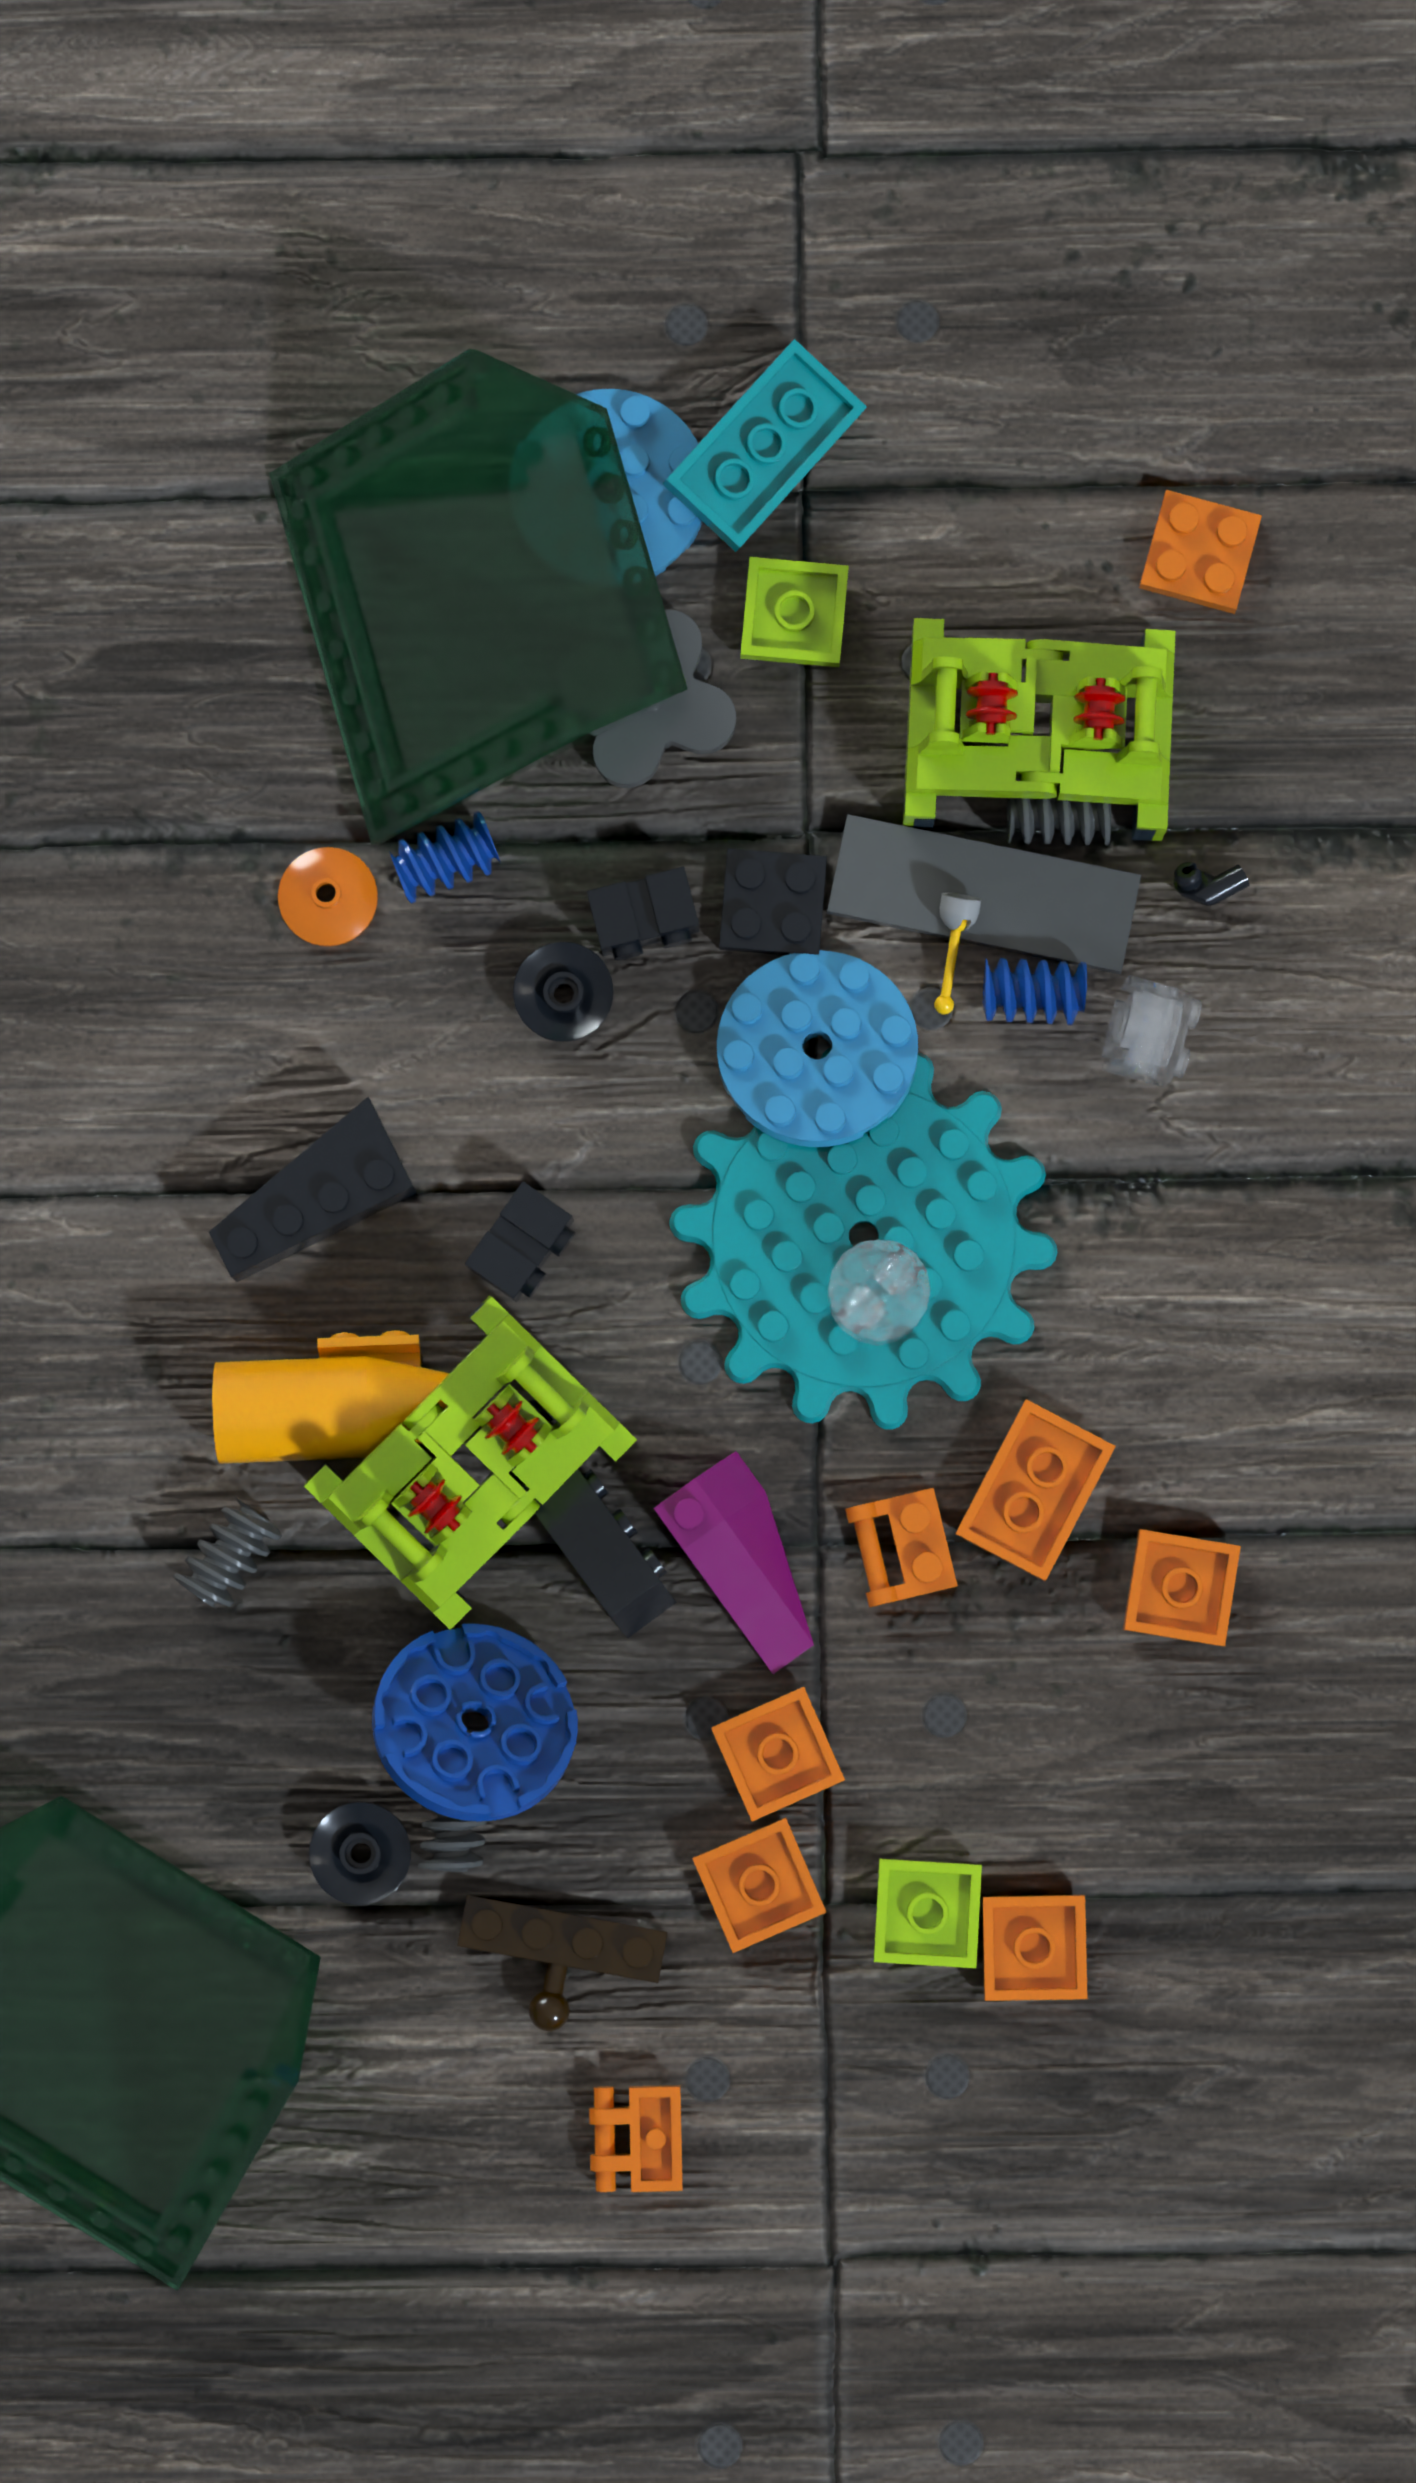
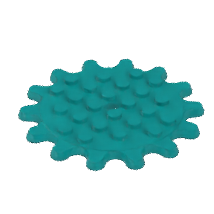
M832 1047L828 1048L820 1059L826 1057L831 1052ZM918 1053L914 1080L900 1107L889 1119L886 1118L857 1140L829 1147H806L775 1139L755 1126L750 1133L739 1138L728 1137L715 1130L701 1133L695 1139L693 1154L696 1160L715 1176L717 1183L716 1191L713 1197L706 1203L682 1205L676 1208L670 1217V1230L673 1235L681 1241L696 1243L702 1246L710 1257V1268L707 1274L700 1280L686 1286L682 1292L680 1300L684 1312L695 1319L708 1318L713 1315H723L730 1318L738 1329V1340L725 1358L724 1367L728 1377L736 1383L746 1384L754 1381L762 1372L768 1369L779 1368L785 1370L792 1376L795 1383V1393L792 1401L793 1412L799 1420L805 1423L813 1424L820 1422L827 1415L830 1405L837 1395L852 1391L859 1393L866 1399L872 1420L878 1427L893 1430L900 1427L907 1418V1396L909 1390L919 1381L925 1380L939 1384L946 1394L956 1401L973 1399L981 1387V1378L971 1358L972 1350L976 1343L983 1338L995 1337L1013 1345L1022 1344L1032 1336L1034 1331V1320L1031 1314L1019 1306L1012 1298L1011 1283L1020 1272L1043 1270L1050 1267L1056 1260L1058 1252L1053 1238L1041 1232H1032L1025 1229L1019 1223L1016 1215L1019 1201L1025 1195L1038 1190L1044 1183L1046 1176L1045 1167L1040 1160L1033 1156L1027 1155L1012 1160H1004L997 1157L991 1151L988 1145V1135L1001 1117L1002 1111L1000 1101L992 1093L985 1091L976 1092L964 1103L956 1107H947L936 1101L931 1091V1083L934 1076L933 1063L928 1056L922 1053ZM868 1223L876 1228L878 1241L873 1248L858 1250L851 1244L849 1232L855 1224Z

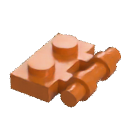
M681 2085L629 2086V2107H614V2087H594V2107L589 2108V2124L594 2125L595 2154L590 2155V2171L595 2172L596 2192L616 2191V2172L631 2171V2192L683 2191ZM630 2124V2154L615 2153V2125Z

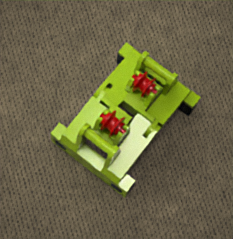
M914 618L911 641L903 826L933 830L936 796L1051 799L1057 797V800L1133 805L1132 840L1162 841L1168 825L1176 631L1145 629L1140 647L1036 639L1026 642V639L944 638L945 619ZM1022 667H1024V682H1021ZM957 689H961L959 734L955 732ZM1127 697L1136 698L1134 741L1129 742L1125 747ZM1035 702L1051 703L1049 736H1033ZM1010 733H1021V735H1010ZM962 742L1007 744V746H964ZM1100 749H1122L1118 753L1086 751Z
M490 1295L469 1316L487 1336L402 1422L404 1425L400 1423L345 1479L325 1461L304 1482V1487L450 1630L472 1609L470 1602L458 1590L540 1508L541 1505L535 1498L543 1505L598 1447L603 1449L616 1462L637 1441L609 1411ZM515 1379L557 1422L552 1426L510 1384L475 1419L472 1417L504 1385ZM440 1400L447 1405L444 1409L438 1404ZM481 1426L482 1428L473 1437H471V1435ZM416 1439H418L427 1449H429L435 1455L433 1459L415 1441ZM463 1443L492 1471L480 1484L451 1457ZM427 1463L428 1465L391 1504L434 1545L430 1551L386 1510L393 1497ZM510 1471L527 1486L526 1490L509 1474ZM499 1520L505 1524L503 1527L497 1523Z

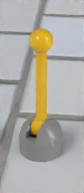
M949 892L941 894L940 918L951 930L941 995L934 1002L935 1010L942 1015L949 1014L954 1008L951 990L960 935L962 931L969 929L976 923L980 912L981 899L975 896Z

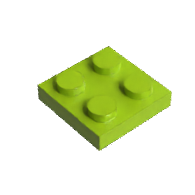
M750 557L740 659L840 667L849 566Z
M879 1858L873 1961L879 1963L976 1968L982 1865Z

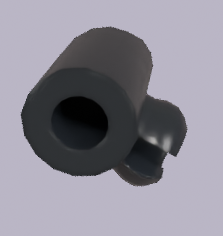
M1192 862L1182 863L1174 871L1173 884L1177 892L1182 897L1206 906L1215 905L1250 886L1248 878L1240 865H1236L1217 876L1197 869V865Z

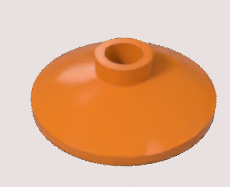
M334 847L317 848L300 855L284 872L278 889L280 913L290 930L308 943L325 947L345 944L362 934L371 923L378 903L377 885L367 865L351 852ZM329 885L335 888V897L331 901L322 902L317 898V892L322 886Z

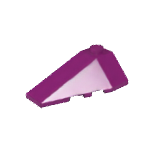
M737 1451L694 1478L653 1508L772 1674H775L814 1645L766 1491Z

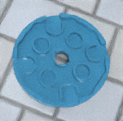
M597 389L585 391L560 401L550 407L531 425L519 444L513 460L510 476V498L515 521L523 539L537 556L549 565L550 569L580 584L603 588L624 587L647 581L659 575L686 549L688 550L703 523L663 485V482L698 445V442L688 426L671 409L637 392L621 389ZM609 474L619 479L623 484V492L613 500L602 499L595 492L597 482Z
M819 950V955L792 953L772 960L758 968L732 994L724 1009L718 1028L717 1061L720 1077L727 1094L730 1095L736 1106L753 1126L775 1139L799 1146L829 1147L845 1144L863 1137L864 1133L876 1127L886 1118L889 1119L897 1111L910 1090L917 1067L918 1034L912 1011L900 990L886 975L871 964L859 958L834 951ZM817 1035H821L832 1047L831 1052L822 1059L810 1058L803 1050L804 1044L808 1040L816 1038Z

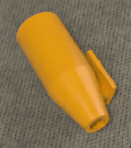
M396 1330L384 1332L380 1336L359 1337L353 1333L343 1332L336 1333L330 1338H317L319 1358L215 1362L212 1385L214 1441L218 1463L366 1458L400 1423L404 1425L402 1422L449 1373L422 1368L419 1334L409 1335L404 1331ZM442 1400L438 1402L443 1409L447 1406ZM418 1439L415 1440L418 1444H421Z

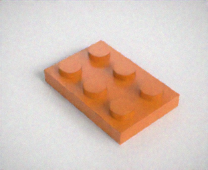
M1025 1399L955 1535L1045 1582L1116 1446Z

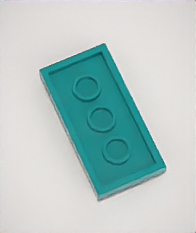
M794 339L663 482V485L736 552L861 415L867 406Z

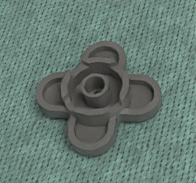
M666 609L650 614L638 627L632 645L627 652L598 643H587L571 650L560 666L559 683L566 701L575 709L602 720L593 745V758L599 774L614 786L633 788L646 783L656 773L665 749L672 745L695 754H710L727 745L735 732L736 710L731 698L720 688L694 678V673L702 654V636L695 621L683 612ZM647 690L654 691L657 694V699L652 704H643L639 701L638 694Z

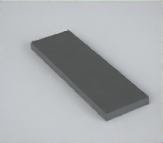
M847 814L827 914L950 939L951 930L940 918L941 894L949 892L975 896L981 899L980 912L976 923L969 929L961 932V942L1057 962L1066 961L1067 964L1077 966L1080 962H1086L1087 968L1121 974L1141 875Z

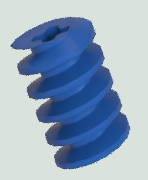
M479 811L474 812L472 829L461 818L455 819V835L451 836L442 825L436 826V842L432 843L423 832L417 833V849L413 850L404 839L398 841V856L394 857L390 852L406 898L411 904L416 902L417 886H421L431 897L435 895V880L438 878L450 890L454 888L455 872L458 871L464 880L469 883L473 881L474 865H477L488 876L492 872L493 858H496L501 864L484 816Z
M985 958L983 1010L987 1021H993L998 1007L1003 1008L1007 1022H1013L1018 1008L1023 1009L1027 1023H1033L1038 1009L1043 1010L1047 1024H1053L1058 1010L1063 1011L1067 1025H1073L1079 1011L1085 1012L1087 993L1086 962H1080L1074 976H1071L1066 961H1060L1054 975H1051L1046 960H1040L1034 974H1031L1026 959H1020L1014 973H1011L1006 958L998 960L994 972L990 971L988 961Z

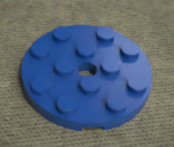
M462 1624L461 1628L438 1633L431 1631L420 1636L403 1648L392 1660L381 1679L374 1700L372 1730L378 1755L386 1771L402 1791L414 1801L431 1811L450 1818L476 1822L493 1821L508 1818L528 1810L545 1798L558 1784L571 1760L576 1745L578 1733L577 1709L574 1710L572 1699L566 1687L567 1680L555 1662L537 1645L512 1631L485 1624ZM468 1712L481 1713L487 1719L489 1728L481 1732L472 1731L470 1734L467 1732L461 1717Z

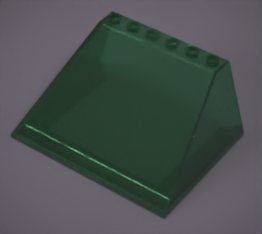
M468 349L269 473L371 845H379L688 689L607 408L477 349Z
M59 1796L0 1827V2180L178 2291L299 2082L321 1956L63 1796Z

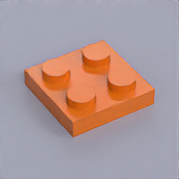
M1166 490L1139 588L1235 614L1262 515Z
M1139 1529L1123 1630L1225 1647L1241 1546Z
M801 1687L711 1727L751 1821H755L845 1781L805 1687Z
M786 1817L692 1858L732 1953L827 1913Z
M1085 1895L982 1896L985 2001L1088 1999Z

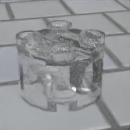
M1129 975L1124 981L1121 990L1130 993L1126 1002L1116 999L1106 1029L1102 1057L1108 1058L1110 1061L1104 1062L1102 1070L1163 1088L1172 1081L1173 1076L1182 1078L1186 1071L1190 1049L1185 1048L1184 1043L1188 1028L1194 1029L1197 1025L1202 1001L1192 998L1189 991Z
M879 1239L860 1242L842 1254L831 1272L827 1292L831 1315L843 1332L859 1342L880 1346L899 1341L916 1328L927 1310L930 1295L927 1269L916 1253L899 1242Z

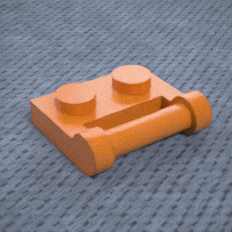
M934 1487L845 1509L848 1524L854 1523L870 1592L866 1593L869 1608L958 1586ZM888 1515L904 1584L891 1587L873 1519Z

